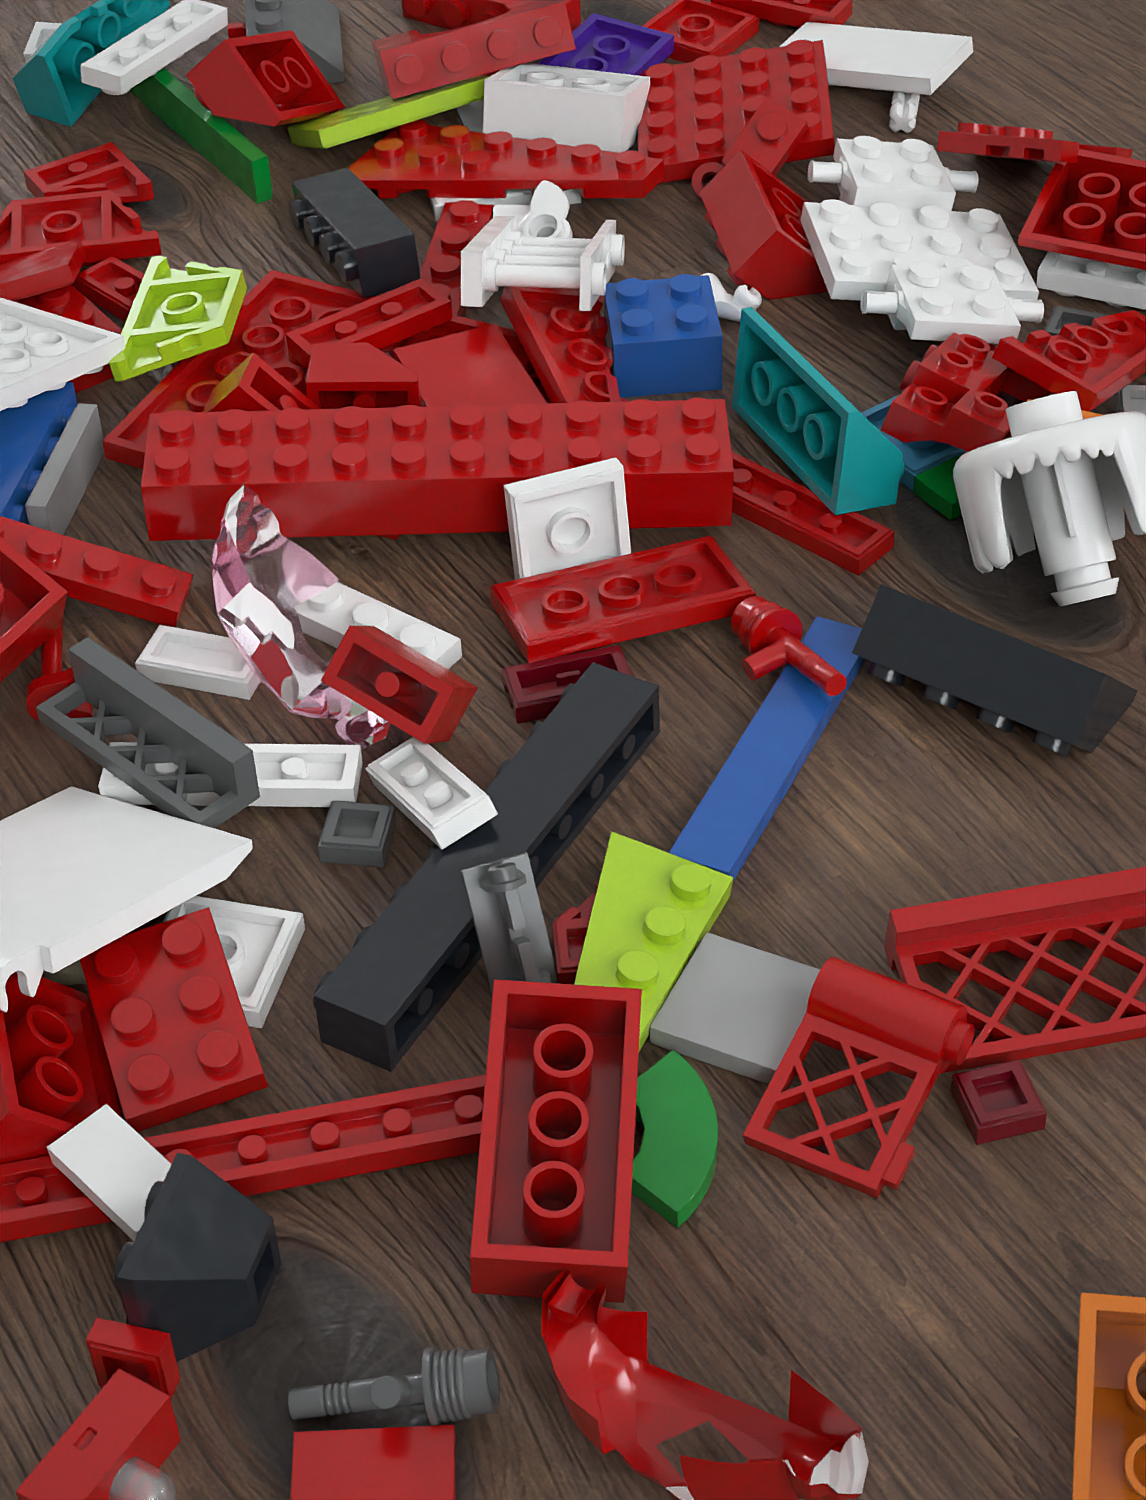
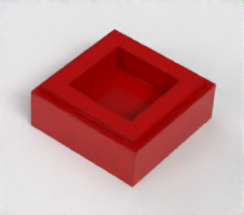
M96 1317L86 1338V1343L98 1385L104 1387L116 1371L121 1369L169 1395L170 1399H172L181 1378L170 1333Z

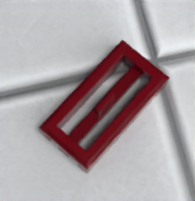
M620 645L501 668L503 687L505 692H508V701L514 710L516 723L547 718L560 702L565 688L570 683H576L592 663L632 676Z

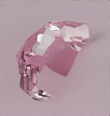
M243 485L229 499L226 505L224 517L221 520V532L212 549L210 564L217 615L250 670L290 713L307 718L338 719L339 721L335 725L337 733L348 745H361V750L370 747L386 738L391 723L320 681L329 662L321 659L308 645L303 636L298 614L294 608L329 588L339 579L312 554L282 536L279 530V522L272 510L263 506L258 495Z

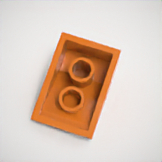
M1081 1292L1078 1323L1072 1500H1146V1298Z

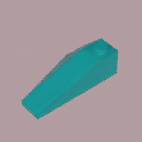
M99 0L62 23L38 47L13 77L26 113L72 127L102 90L101 88L82 83L80 65L164 13L170 7L169 0Z

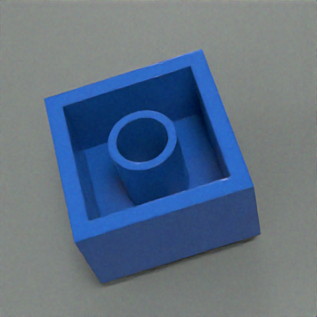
M681 274L673 278L655 280L629 278L617 283H606L604 317L607 320L608 331L605 340L606 346L612 349L613 363L610 370L611 375L617 378L620 397L722 390V332L709 275Z

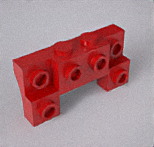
M953 333L939 347L932 344L925 353L921 363L916 360L912 362L900 385L902 393L892 401L880 431L904 443L936 441L969 452L1012 437L1005 411L1008 405L1003 399L998 397L1000 390L1024 402H1027V399L1034 400L1054 395V393L993 359L992 356L996 349L993 344L987 343L974 335Z

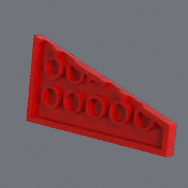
M421 119L399 125L348 167L369 189H378L379 198H397L399 193H406L415 189H425V194L429 198H506L507 189H532L533 196L535 189L543 180L554 183L562 191L579 189L580 196L583 198H645L664 179V159L645 157V154L640 151L617 153L600 150L598 146L593 144L570 146L556 144V141L551 138H536L532 140L512 137V134L504 131L481 133L469 131V128L463 125L447 127L427 125L426 121Z

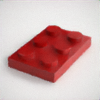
M209 907L124 935L79 959L126 1122L136 1132L268 1087Z

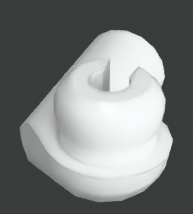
M713 273L701 275H709L716 309L720 318L740 322L742 308L752 307L756 311L762 303L761 294L753 287L748 290L746 285H741L736 289L734 295H731L725 291L717 275Z

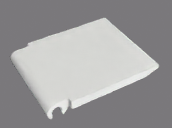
M72 786L1 820L0 1010L3 1012L8 1010L5 985L11 974L17 972L18 984L22 994L34 997L43 971L54 974L226 880L253 849L252 840Z

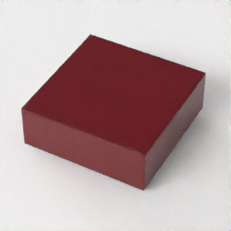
M1020 1059L952 1075L951 1093L976 1145L1045 1129L1047 1112Z

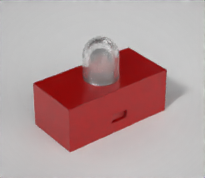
M118 1369L16 1490L18 1500H175L176 1487L173 1480L167 1473L158 1469L181 1441L170 1396Z

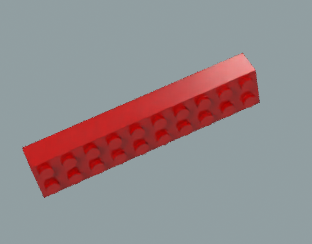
M692 398L689 400L672 401L636 399L630 402L576 401L573 403L551 404L520 402L511 405H475L465 403L457 406L419 407L404 405L391 408L348 406L341 409L303 410L300 408H287L271 411L231 409L224 412L190 413L170 411L167 413H150L141 491L149 541L220 539L226 505L229 499L243 485V494L236 511V539L509 532L504 485L617 458L624 469L629 529L731 526L734 467L725 399L708 400L705 398Z

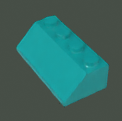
M752 307L742 308L732 408L834 515L896 504L899 480L904 473L903 453Z

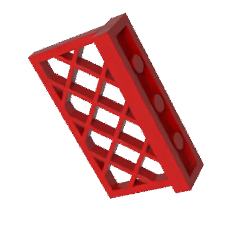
M1146 867L890 910L884 944L890 969L898 971L900 980L903 983L966 1006V1022L973 1024L975 1029L980 1032L962 1064L958 1066L950 1063L943 1073L1146 1037V1004L1136 999L1146 983V957L1114 941L1122 930L1146 926ZM1073 939L1094 950L1083 969L1079 970L1048 953L1054 942ZM1008 951L1025 960L1027 964L1015 982L982 966L981 964L989 953ZM1104 956L1138 973L1126 994L1091 976ZM940 962L961 974L947 994L921 981L916 966ZM1037 968L1072 985L1059 1005L1024 988ZM971 979L1004 996L991 1017L957 1000ZM1081 991L1116 1008L1109 1021L1093 1024L1069 1012V1009ZM1014 1002L1049 1020L1041 1033L1025 1036L1001 1024ZM1058 1026L1064 1028V1029L1056 1030Z

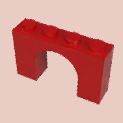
M523 0L505 5L507 12L505 14L472 25L430 34H420L417 30H412L372 41L383 87L389 96L395 99L575 50V42L565 1Z

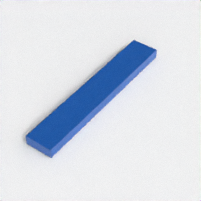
M816 617L801 642L846 677L847 684L845 689L839 695L830 696L787 663L671 848L670 854L734 877L733 881L735 880L864 664L865 658L852 653L862 628Z

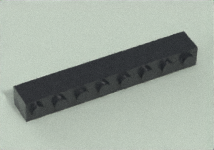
M592 663L576 683H570L565 688L558 705L544 721L540 720L533 726L527 742L512 759H507L501 764L496 773L495 780L485 790L498 815L443 850L434 844L428 853L426 862L408 883L404 882L396 889L390 905L372 926L365 927L359 933L354 942L353 949L334 971L327 972L321 978L313 995V1005L316 1009L322 1043L391 1072L482 958L461 870L527 852L537 888L660 733L658 685Z

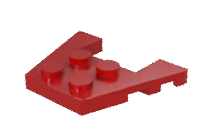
M958 122L957 132L939 131L937 151L1066 163H1077L1079 149L1126 158L1132 157L1133 150L1053 140V131L1013 126L1000 127Z

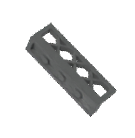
M89 637L68 649L75 683L36 707L38 719L42 724L170 816L215 829L260 798L254 755L251 748ZM84 702H88L98 710L97 717L69 718L66 716L67 713ZM133 734L138 738L137 746L110 747L105 744L106 735ZM174 763L179 767L178 775L150 776L145 772L146 764ZM215 792L221 796L201 811L186 801L187 793Z

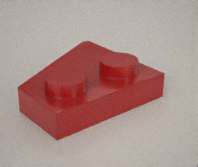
M113 142L24 171L27 189L36 198L112 190L122 200V203L155 199L152 181Z

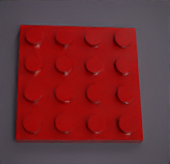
M796 40L787 46L771 49L749 48L740 54L724 57L707 55L699 57L693 62L677 65L660 63L649 67L640 75L650 77V88L641 121L638 125V151L644 153L645 157L664 159V179L660 183L692 178L695 170L707 162L722 164L721 161L765 97L780 104L808 123L809 129L785 163L834 155L835 141L823 40Z

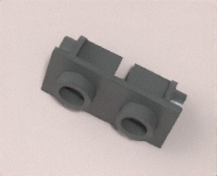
M523 852L461 870L492 997L494 980L558 983L555 963L528 853Z

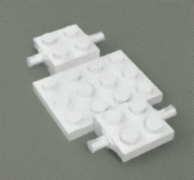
M857 136L854 140L837 139L833 155L836 163L810 161L808 166L809 183H837L840 192V200L828 199L822 203L804 202L800 220L831 299L861 301L860 306L863 314H888L894 330H907L910 338L915 340L945 341L953 333L959 335H974L987 343L998 344L1001 338L1013 336L1018 339L1021 328L1019 321L1036 323L1042 321L1044 303L1042 300H1037L1039 290L1001 215L981 208L972 209L970 212L952 211L956 195L955 191L976 192L978 187L977 171L949 170L948 167L942 165L933 145H929L921 140L906 139L902 143L882 142L870 136Z

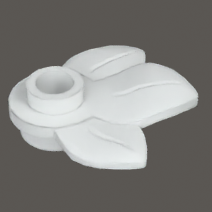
M543 180L537 186L530 205H495L493 207V217L515 216V231H522L523 236L573 237L572 229L566 220L570 203L566 194L549 181Z

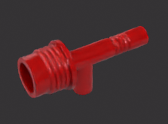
M762 596L746 598L734 610L731 618V629L751 654L741 661L743 670L751 681H755L789 663L830 696L839 695L845 689L847 684L846 677L800 641L802 637V623L795 613L787 608H782L775 602H769Z

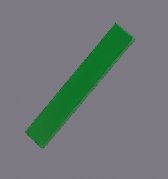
M161 68L155 75L149 76L130 89L134 96L254 202L259 204L272 199L273 191L268 156L223 117L215 116L210 110L203 107L195 94L167 69Z

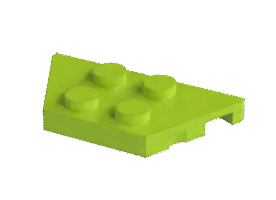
M151 257L121 332V335L124 336V349L109 362L115 381H123L228 344L247 290L243 271L228 267L213 268L207 264L192 261L185 266L187 271L170 269L167 257Z

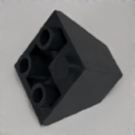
M177 1153L164 1181H156L149 1191L144 1212L145 1220L134 1243L127 1242L119 1253L114 1271L115 1287L121 1290L127 1313L126 1324L170 1333L176 1361L178 1362L254 1326L282 1263L273 1218L193 1156Z

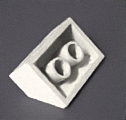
M524 63L502 69L485 79L483 133L504 131L512 134V137L529 140L551 138L556 141V144L570 146L593 144L604 151L617 153L627 151L635 144L638 125L641 121L650 88V77Z

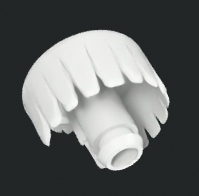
M1077 391L1050 395L1006 408L1005 411L1012 437L963 454L956 461L953 469V479L974 566L982 574L993 571V566L1004 569L1013 561L1011 545L1018 556L1036 549L1035 534L1044 576L1054 575L1058 592L1051 593L1050 595L1060 607L1116 594L1119 577L1111 579L1108 561L1116 560L1112 541L1124 538L1125 535L1124 510L1132 532L1135 535L1146 534V415L1137 411L1083 419Z

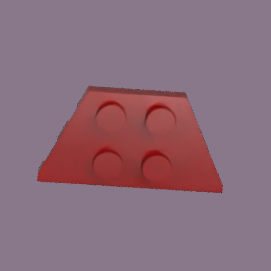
M112 190L12 200L1 212L0 263L77 240H81L86 254L84 266H93L110 256H114L117 259H129L162 255L159 233L155 230L146 232L142 228L140 216L131 208L123 206L122 200Z

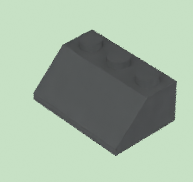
M245 0L247 36L292 30L328 83L345 82L339 8L329 0Z

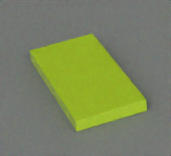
M476 76L395 99L387 96L287 127L290 139L295 146L326 149L482 100L484 99L485 79L490 76Z

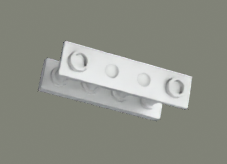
M494 216L461 251V306L483 307L492 294L498 291L499 286L580 289L579 311H591L599 296L605 295L606 283L609 282L614 274L615 266H623L625 254L624 235L616 234V220H605L593 239L523 236L522 231H515V216Z

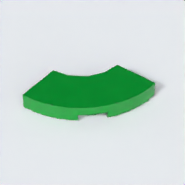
M672 1050L637 1078L635 1119L640 1124L643 1139L640 1152L633 1159L632 1193L678 1229L696 1210L710 1187L717 1163L718 1124L715 1107L706 1085L693 1067L676 1051Z

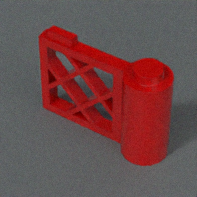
M835 956L830 957L820 969L812 986L806 1014L743 1133L745 1144L877 1199L884 1185L897 1190L915 1154V1147L905 1142L938 1075L943 1073L950 1063L958 1066L961 1065L971 1047L975 1026L966 1022V1006ZM815 1040L842 1051L848 1069L809 1082L802 1063ZM855 1057L867 1062L857 1065ZM889 1071L914 1080L904 1099L876 1109L864 1082L866 1079ZM797 1075L800 1086L789 1089ZM855 1084L866 1112L826 1126L816 1097ZM807 1101L818 1128L815 1131L792 1139L768 1130L779 1110ZM894 1120L886 1135L882 1124ZM873 1127L880 1144V1149L869 1172L841 1161L833 1141ZM824 1145L827 1154H824L813 1148Z

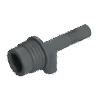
M435 1346L426 1347L422 1356L421 1372L352 1380L349 1383L344 1381L341 1384L336 1382L334 1385L328 1383L326 1386L319 1384L290 1388L288 1393L289 1412L293 1420L325 1417L328 1414L332 1416L335 1413L340 1415L343 1412L348 1414L351 1411L358 1413L425 1405L431 1426L445 1425L449 1420L455 1422L457 1419L463 1421L465 1418L471 1420L474 1415L497 1413L500 1404L498 1369L491 1348L467 1350L465 1347H460L459 1349L453 1348L451 1351L449 1349L442 1351L438 1350Z

